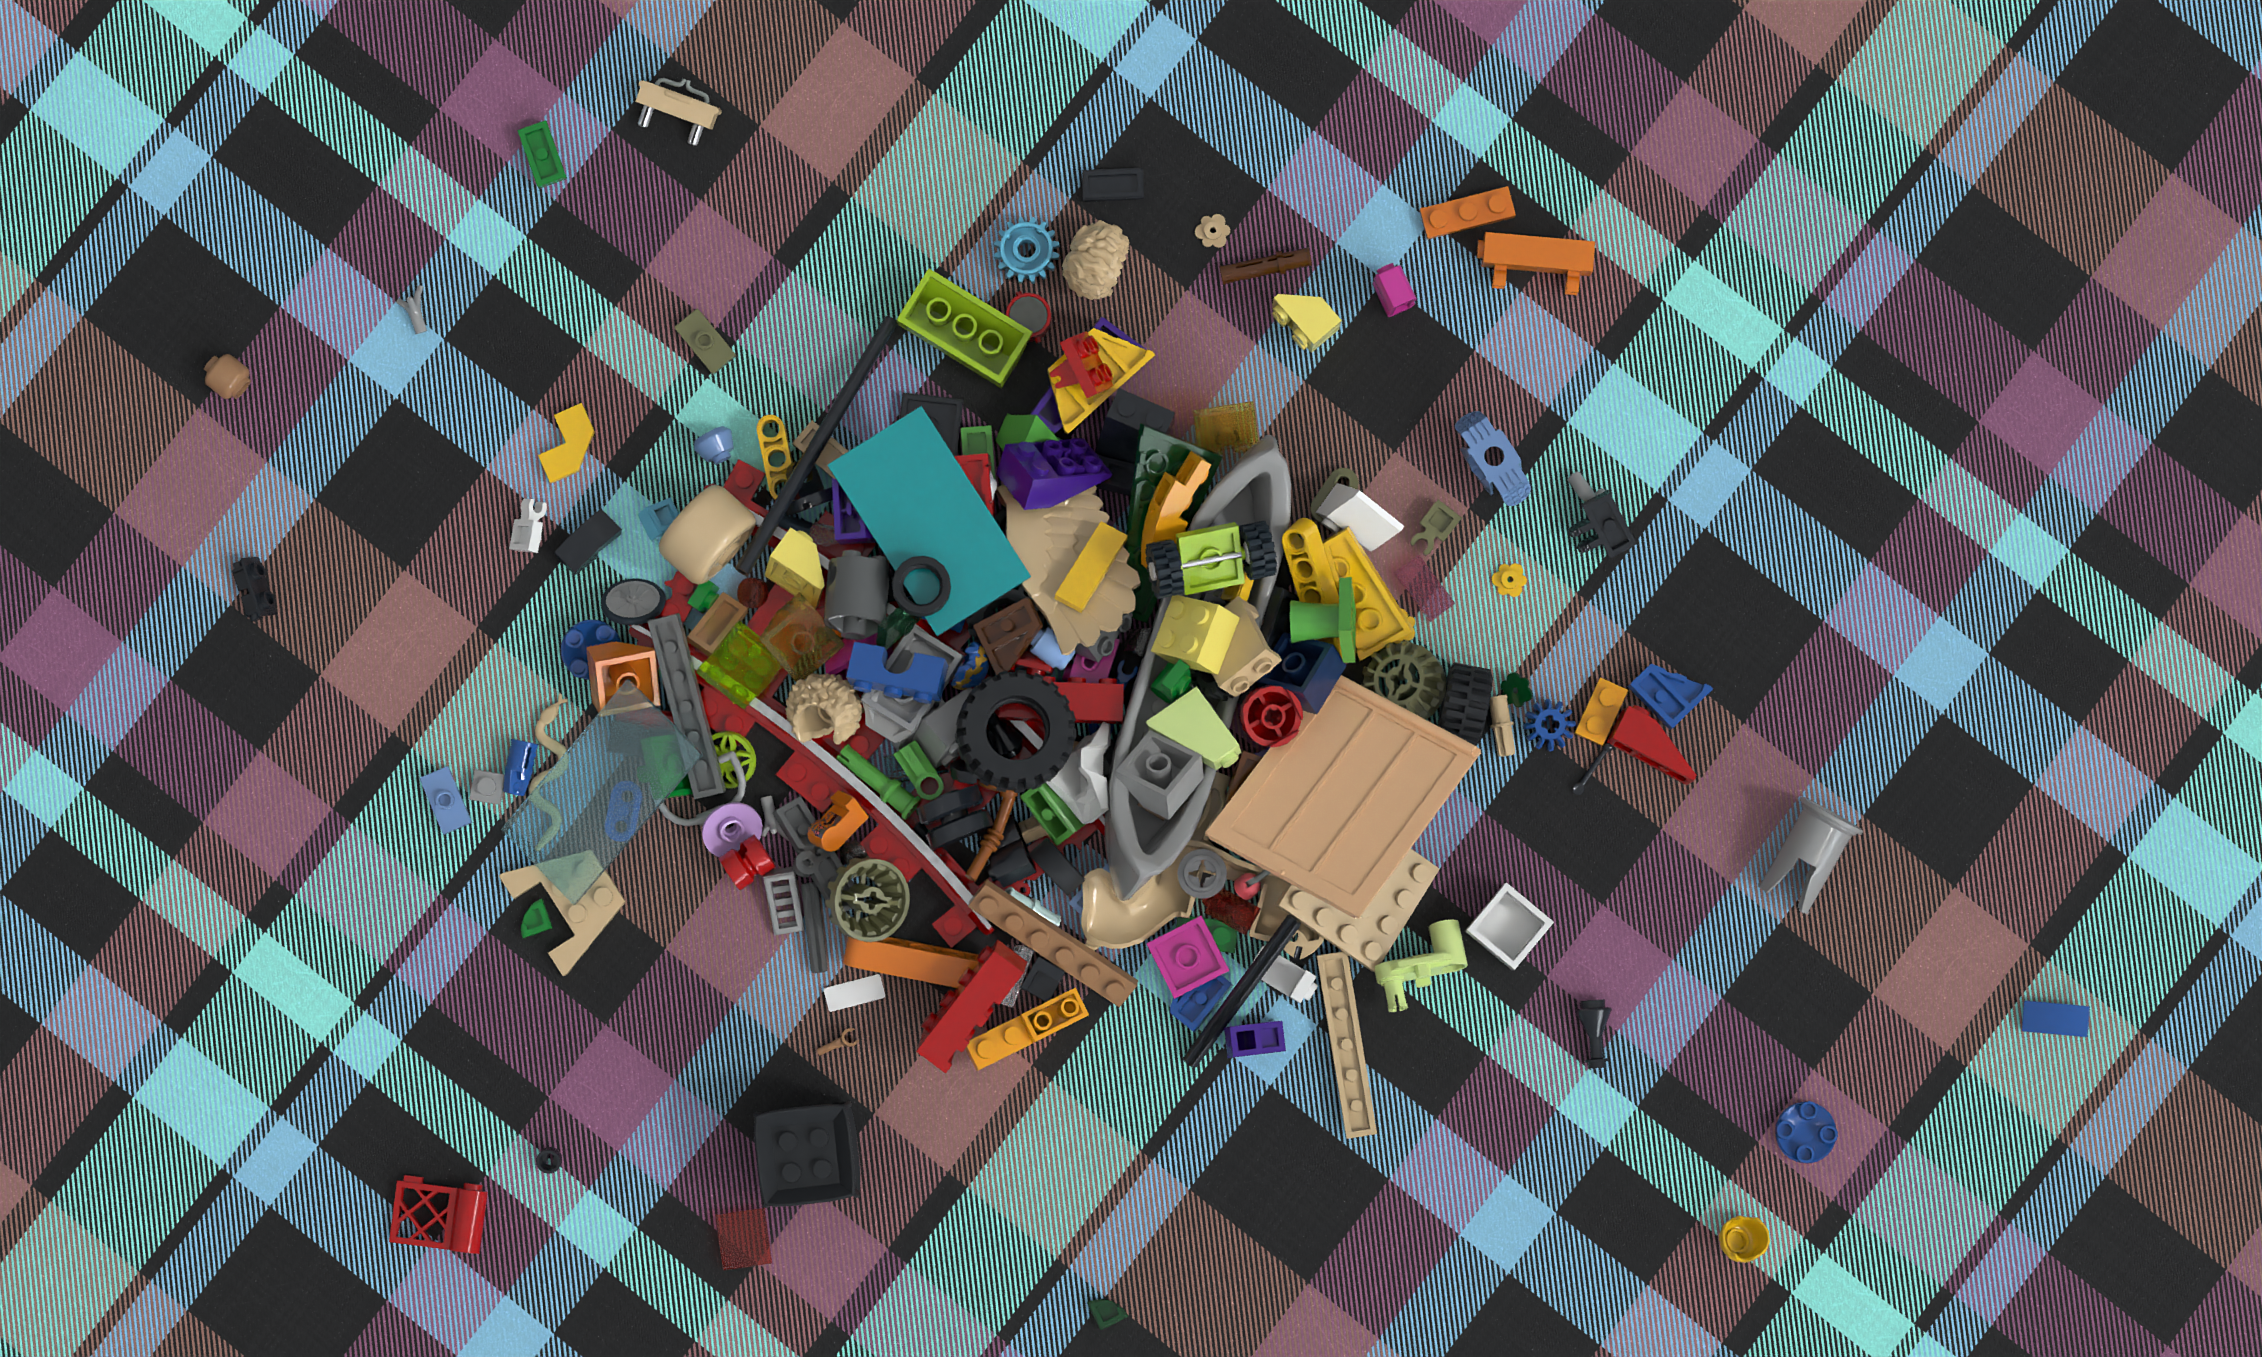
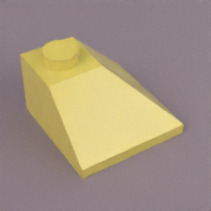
M790 527L770 555L764 576L813 609H816L825 586L817 546L807 533L801 530L795 531Z

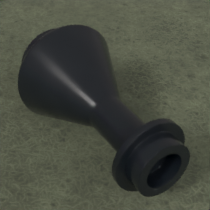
M994 711L987 724L989 725V730L995 736L996 752L1010 759L1022 750L1023 734L999 720Z
M1605 999L1580 1001L1581 1009H1576L1575 1013L1589 1036L1590 1059L1584 1061L1585 1063L1588 1062V1069L1606 1068V1061H1609V1059L1603 1058L1601 1037L1612 1008L1605 1006Z

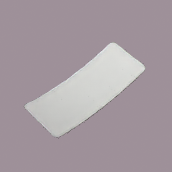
M879 974L824 988L830 1012L885 998Z

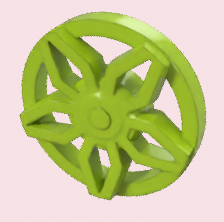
M721 731L712 735L713 741L723 737L720 747L714 745L717 758L725 753L734 751L741 766L749 764L745 775L747 782L753 775L756 767V755L751 743L744 736L733 731ZM728 737H729L730 747H729V746L726 747V742H727V740H728ZM735 740L740 742L744 746L746 751H738L736 749L737 745ZM741 756L749 757V759L741 761ZM729 760L721 764L719 762L722 777L726 772V778L730 781H724L725 788L738 787V778L736 780L731 773L732 771L735 772L731 761Z

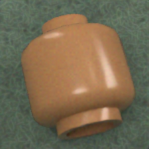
M225 354L220 358L217 356L212 357L204 368L207 372L205 384L223 399L239 398L251 383L249 369L230 354Z

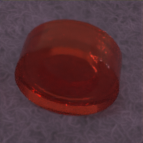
M746 578L741 581L737 589L739 602L747 608H759L764 605L768 598L766 583L759 578Z

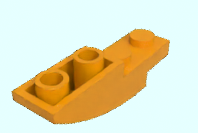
M1193 451L1189 453L1175 477L1167 472L1164 473L1152 497L1145 518L1141 542V564L1145 568L1148 567L1145 559L1147 557L1145 554L1147 544L1169 539L1173 540L1176 544V534L1186 532V527L1189 523L1180 515L1190 506L1193 494L1198 486L1206 480L1211 466L1209 462Z
M1075 987L971 1039L965 1049L976 1071H979L1088 1016L1089 1013Z

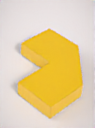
M582 403L554 415L566 443L538 455L551 484L580 471L584 456L595 433Z

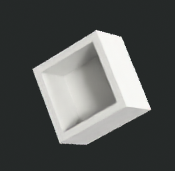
M1504 883L1467 927L1465 932L1507 967L1515 970L1554 922L1508 883Z

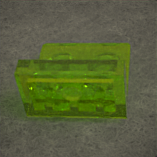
M739 620L733 626L722 645L699 666L696 672L707 683L713 685L726 695L733 703L745 709L773 682L787 657Z

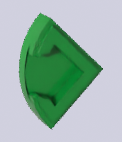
M543 899L534 902L526 911L521 925L523 938L553 928Z

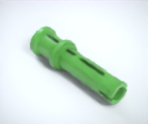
M849 744L841 750V755L837 756V761L841 762L880 794L879 798L885 804L889 803L899 811L902 819L906 820L921 803V797H914L901 786L902 782L900 780L888 778L851 748Z

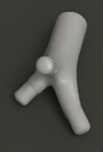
M418 285L413 298L411 296L407 297V302L400 298L396 301L398 305L407 311L415 334L427 331L421 312V293L423 291V286Z
M772 796L761 798L765 818L761 835L766 837L770 830L772 834L778 832L788 840L773 815L775 806Z

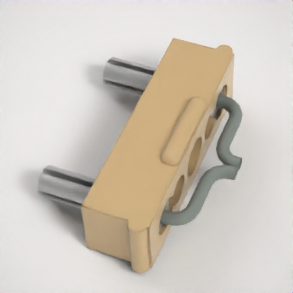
M660 78L655 84L644 80L639 82L641 87L635 102L644 106L638 120V125L648 127L654 109L694 123L687 141L690 145L697 146L704 127L713 130L716 118L722 113V110L710 105L708 95L690 86L691 81L682 79L681 82H675L667 78ZM664 82L675 87H681L686 83L687 90L704 97L705 102L659 86V84Z

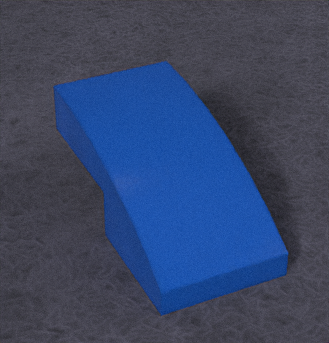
M2024 1001L2022 1031L2088 1037L2090 1006Z

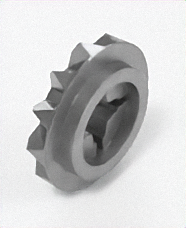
M1197 849L1185 855L1181 860L1177 872L1178 881L1188 895L1200 899L1209 898L1216 895L1223 888L1227 878V869L1224 861L1218 854L1207 849ZM1201 860H1204L1206 871L1216 873V876L1211 875V877L1205 878L1203 887H1200L1198 877L1188 875V872L1199 870Z

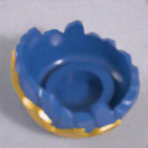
M976 641L970 643L969 647L965 649L967 653L964 657L965 661L958 667L955 678L950 683L953 688L967 690V688L976 687L985 679L988 673L989 658L983 646Z

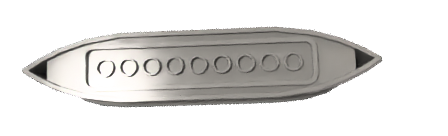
M1265 435L1248 449L1220 479L1195 513L1187 530L1192 531L1236 522L1240 526L1266 521V524L1269 526V532L1272 533V542L1275 545L1277 573L1274 576L1254 579L1247 600L1249 604L1256 608L1259 617L1255 619L1259 629L1261 628L1284 553L1282 536L1289 528L1291 516V480L1286 459L1279 452L1276 438L1272 435ZM1224 588L1204 592L1221 598ZM1202 592L1189 595L1183 593L1180 596L1199 600ZM1172 596L1161 598L1112 753L1108 777L1109 810L1105 812V842L1108 866L1115 895L1121 901L1129 899L1154 875H1158L1167 869L1188 844L1202 816L1216 774L1215 769L1203 763L1204 779L1169 820L1165 819L1164 821L1138 806V800L1115 775L1116 769L1149 732L1146 721L1169 706L1157 697L1149 687L1168 663L1165 659L1151 652ZM1190 668V674H1194L1195 671ZM1191 680V682H1192L1191 687L1194 689L1193 683H1194L1195 681ZM1203 694L1229 730L1239 696L1233 699L1228 697V701H1218Z

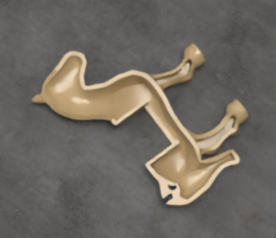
M1216 772L1202 816L1188 844L1167 869L1158 875H1154L1129 900L1121 901L1116 897L1111 875L1103 868L1091 870L1084 876L1085 881L1082 883L1083 910L1081 927L1087 939L1086 946L1094 951L1101 946L1110 949L1130 947L1142 943L1175 917L1190 918L1195 897L1188 895L1182 889L1178 881L1177 872L1181 860L1191 851L1207 849L1218 854L1225 863L1227 869L1226 879L1235 881L1245 873H1253L1257 876L1265 870L1260 866L1239 860L1215 847L1209 841V837L1205 835L1222 811L1226 799L1225 790L1229 785L1231 777ZM1201 860L1199 870L1188 872V875L1198 877L1200 882L1203 872L1215 876L1216 873L1206 871L1204 860ZM1272 873L1260 880L1261 892L1249 936L1263 941H1269L1287 915H1289L1275 905L1288 882ZM1301 923V926L1294 934L1298 933V939L1295 942L1289 941L1284 950L1293 958L1303 959L1315 952L1323 943L1324 938Z

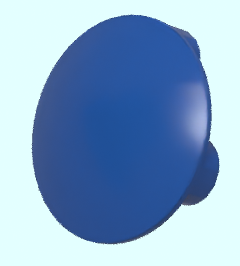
M584 620L578 622L563 637L561 643L563 663L573 676L590 680L586 647L615 641L621 642L620 637L613 627L603 621Z
M1808 1101L1792 1104L1781 1113L1776 1123L1775 1136L1779 1148L1788 1158L1799 1163H1814L1822 1160L1831 1152L1837 1140L1838 1131L1831 1114L1824 1107Z

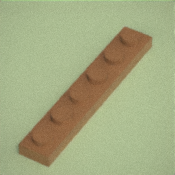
M986 879L969 901V908L1119 1008L1137 987L1138 980L989 880Z

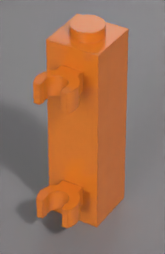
M1486 232L1483 240H1478L1476 258L1482 259L1481 267L1494 268L1492 288L1504 289L1506 286L1507 269L1567 274L1565 295H1577L1579 293L1580 276H1591L1593 272L1595 241Z

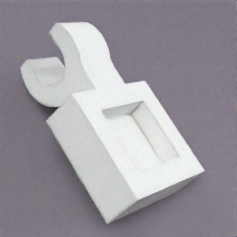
M523 499L521 503V519L514 520L509 549L518 552L538 553L543 523L538 522V520L546 513L547 504L545 502H536L535 509L533 510L534 499Z

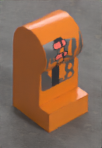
M839 790L830 798L834 805L826 812L822 819L813 822L808 830L809 841L813 845L829 852L839 849L869 818L854 797Z

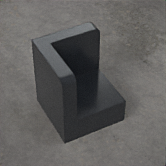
M1038 956L1020 989L1025 992L1028 991L1047 1002L1051 999L1066 972L1047 959Z

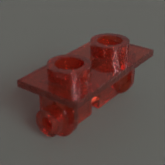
M1224 888L1212 897L1201 899L1203 905L1207 907L1204 913L1244 935L1248 933L1261 908Z

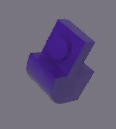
M1282 1021L1224 1027L1227 1058L1286 1051Z

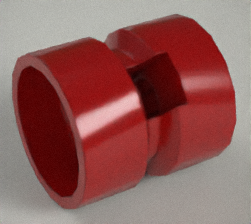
M755 834L742 841L739 850L732 848L718 857L723 868L740 891L754 882L755 875L763 876L776 867Z

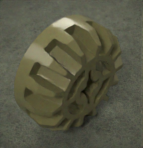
M1403 641L1398 644H1386L1385 649L1379 653L1374 652L1371 655L1372 660L1368 667L1364 666L1362 671L1364 680L1361 686L1427 720L1440 707L1446 692V676L1440 661L1422 645L1413 644L1409 641ZM1400 659L1397 667H1393L1388 673L1381 672L1388 663ZM1417 669L1420 676V682L1418 681V678L1415 676ZM1379 677L1386 678V686L1389 689L1387 697L1380 690ZM1405 679L1407 680L1406 685H1404V684H1401L1400 686L1397 685V683H1398L1399 680H1400V681H1404Z
M873 857L851 859L848 866L839 867L836 870L838 876L835 882H829L827 886L831 890L830 899L825 900L826 907L831 909V915L829 916L831 923L837 925L839 932L843 935L864 942H876L892 935L903 923L910 902L909 887L901 871L893 864ZM860 876L859 883L851 886L849 890H843L851 879ZM866 877L870 878L876 887L866 885ZM872 897L874 899H866V901L858 900L857 898ZM842 901L847 902L855 910L854 918L845 912ZM861 912L869 914L865 917L860 918Z

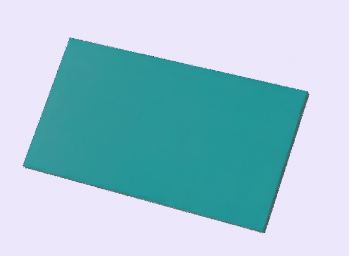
M922 406L827 465L895 571L902 562L916 556L931 557L944 565L950 576L951 592L949 599L940 611L931 616H924L936 636L944 633L1031 578L1026 567ZM924 568L909 572L903 583L915 603L920 605L933 601L940 590V583L936 574Z

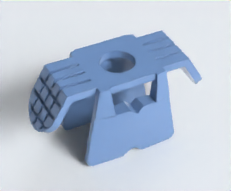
M1474 411L1464 415L1455 424V429L1469 446V448L1461 447L1460 450L1470 469L1490 495L1493 494L1494 484L1507 506L1520 504L1528 497L1531 491L1529 481L1522 471L1521 458L1503 431L1494 429L1483 413ZM1490 447L1499 448L1504 455L1503 462L1498 466H1491L1484 459L1485 451Z

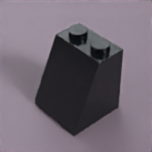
M1118 388L1105 418L1095 453L1103 457L1134 464L1140 423L1170 434L1175 422V412Z

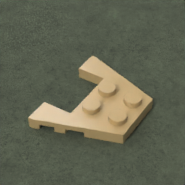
M593 850L498 875L513 899H516L541 882L575 935L548 953L562 976H566L572 970V967L584 955L589 946L626 902Z

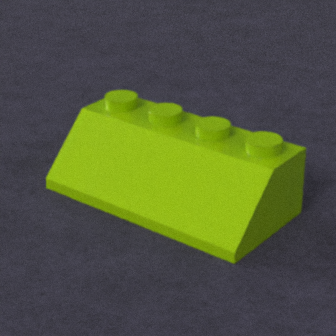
M928 268L896 319L900 327L1000 388L1003 387L1015 368L1033 334L1026 327Z

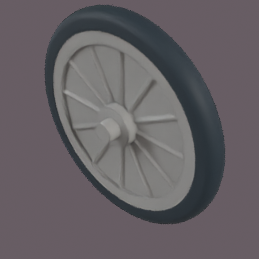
M626 579L613 584L604 592L601 598V609L604 615L615 623L639 625L656 618L663 611L666 598L663 590L651 581L645 579Z

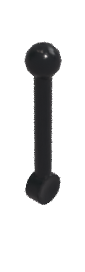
M1607 741L1604 742L1601 752L1579 783H1575L1572 786V792L1575 795H1582L1584 793V785L1607 752L1613 750V745L1607 743Z

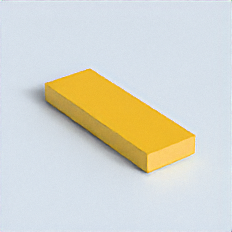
M1101 521L1055 593L1054 599L1082 613L1127 541L1128 535Z

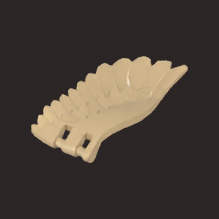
M1003 484L997 487L996 495L1000 503L1006 507L1007 539L1031 575V578L1021 583V585L1051 626L1061 654L1070 655L1075 650L1077 643H1081L1085 647L1095 645L1101 635L1100 630L1106 632L1117 631L1123 622V614H1129L1135 610L1136 598L1132 590L1140 586L1141 583L1138 572L1127 564L1130 553L1124 547H1122L1082 613L1054 599L1055 593L1099 523L1102 521L1107 524L1110 520L1106 512L1100 511L1103 507L1101 499L1093 495L1096 493L1097 487L1093 486L1051 508L1024 510Z

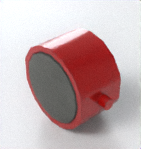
M1016 292L1017 296L1007 306L1006 316L1033 332L1028 342L1035 341L1036 344L1042 342L1041 338L1046 335L1051 326L1050 307L1045 299L1038 294Z

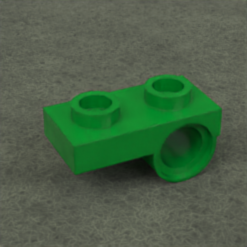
M1180 659L1175 665L1168 662L1150 685V690L1168 705L1172 704L1193 689L1191 687L1190 666Z

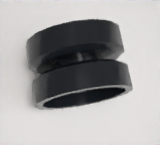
M977 784L940 795L932 799L933 801L915 809L921 824L931 825L940 821L942 823L929 830L926 834L931 850L955 843L994 825L988 810L980 809L968 813L969 809L978 806L983 801V796Z

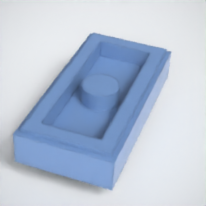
M449 766L419 778L443 835L473 823Z

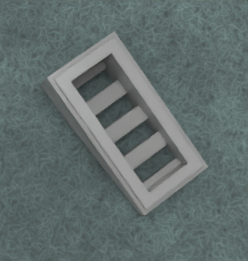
M793 867L774 869L763 875L774 936L805 931L797 878ZM789 879V883L773 886L774 881ZM791 891L792 896L775 898L774 894ZM793 904L794 908L777 911L776 907ZM796 916V921L779 923L778 918Z

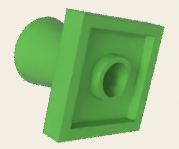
M1352 577L1339 578V603L1323 604L1291 600L1290 633L1292 643L1339 637L1343 663H1355L1356 606Z

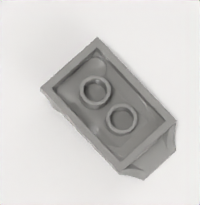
M912 624L887 660L886 670L894 674L907 671L912 665L915 653L942 657L946 659L949 666L944 684L945 689L949 681L955 678L958 667L965 658L962 654ZM874 689L870 693H865L861 699L865 710V725L893 743L913 734L936 702L932 700L931 704L920 703L913 700L912 696L902 695L901 698H892L884 695L883 691Z

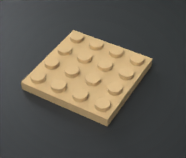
M1410 849L1359 919H1354L1289 882L1275 905L1298 919L1302 924L1364 967L1375 972V966L1382 963L1440 868Z

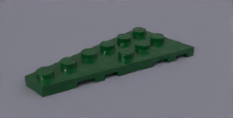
M1140 423L1126 530L1128 537L1124 548L1130 553L1127 564L1138 572L1141 582L1140 586L1132 590L1136 602L1131 618L1147 623L1156 604L1157 597H1155L1154 591L1151 588L1152 583L1149 581V572L1141 564V542L1145 518L1155 490L1165 472L1174 477L1176 476L1191 451L1200 455L1211 464L1206 480L1198 486L1192 496L1190 506L1180 515L1189 523L1186 527L1187 532L1223 457L1216 452Z

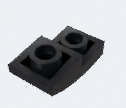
M600 509L576 529L555 551L554 555L576 575L596 560L598 552L619 537L622 529Z

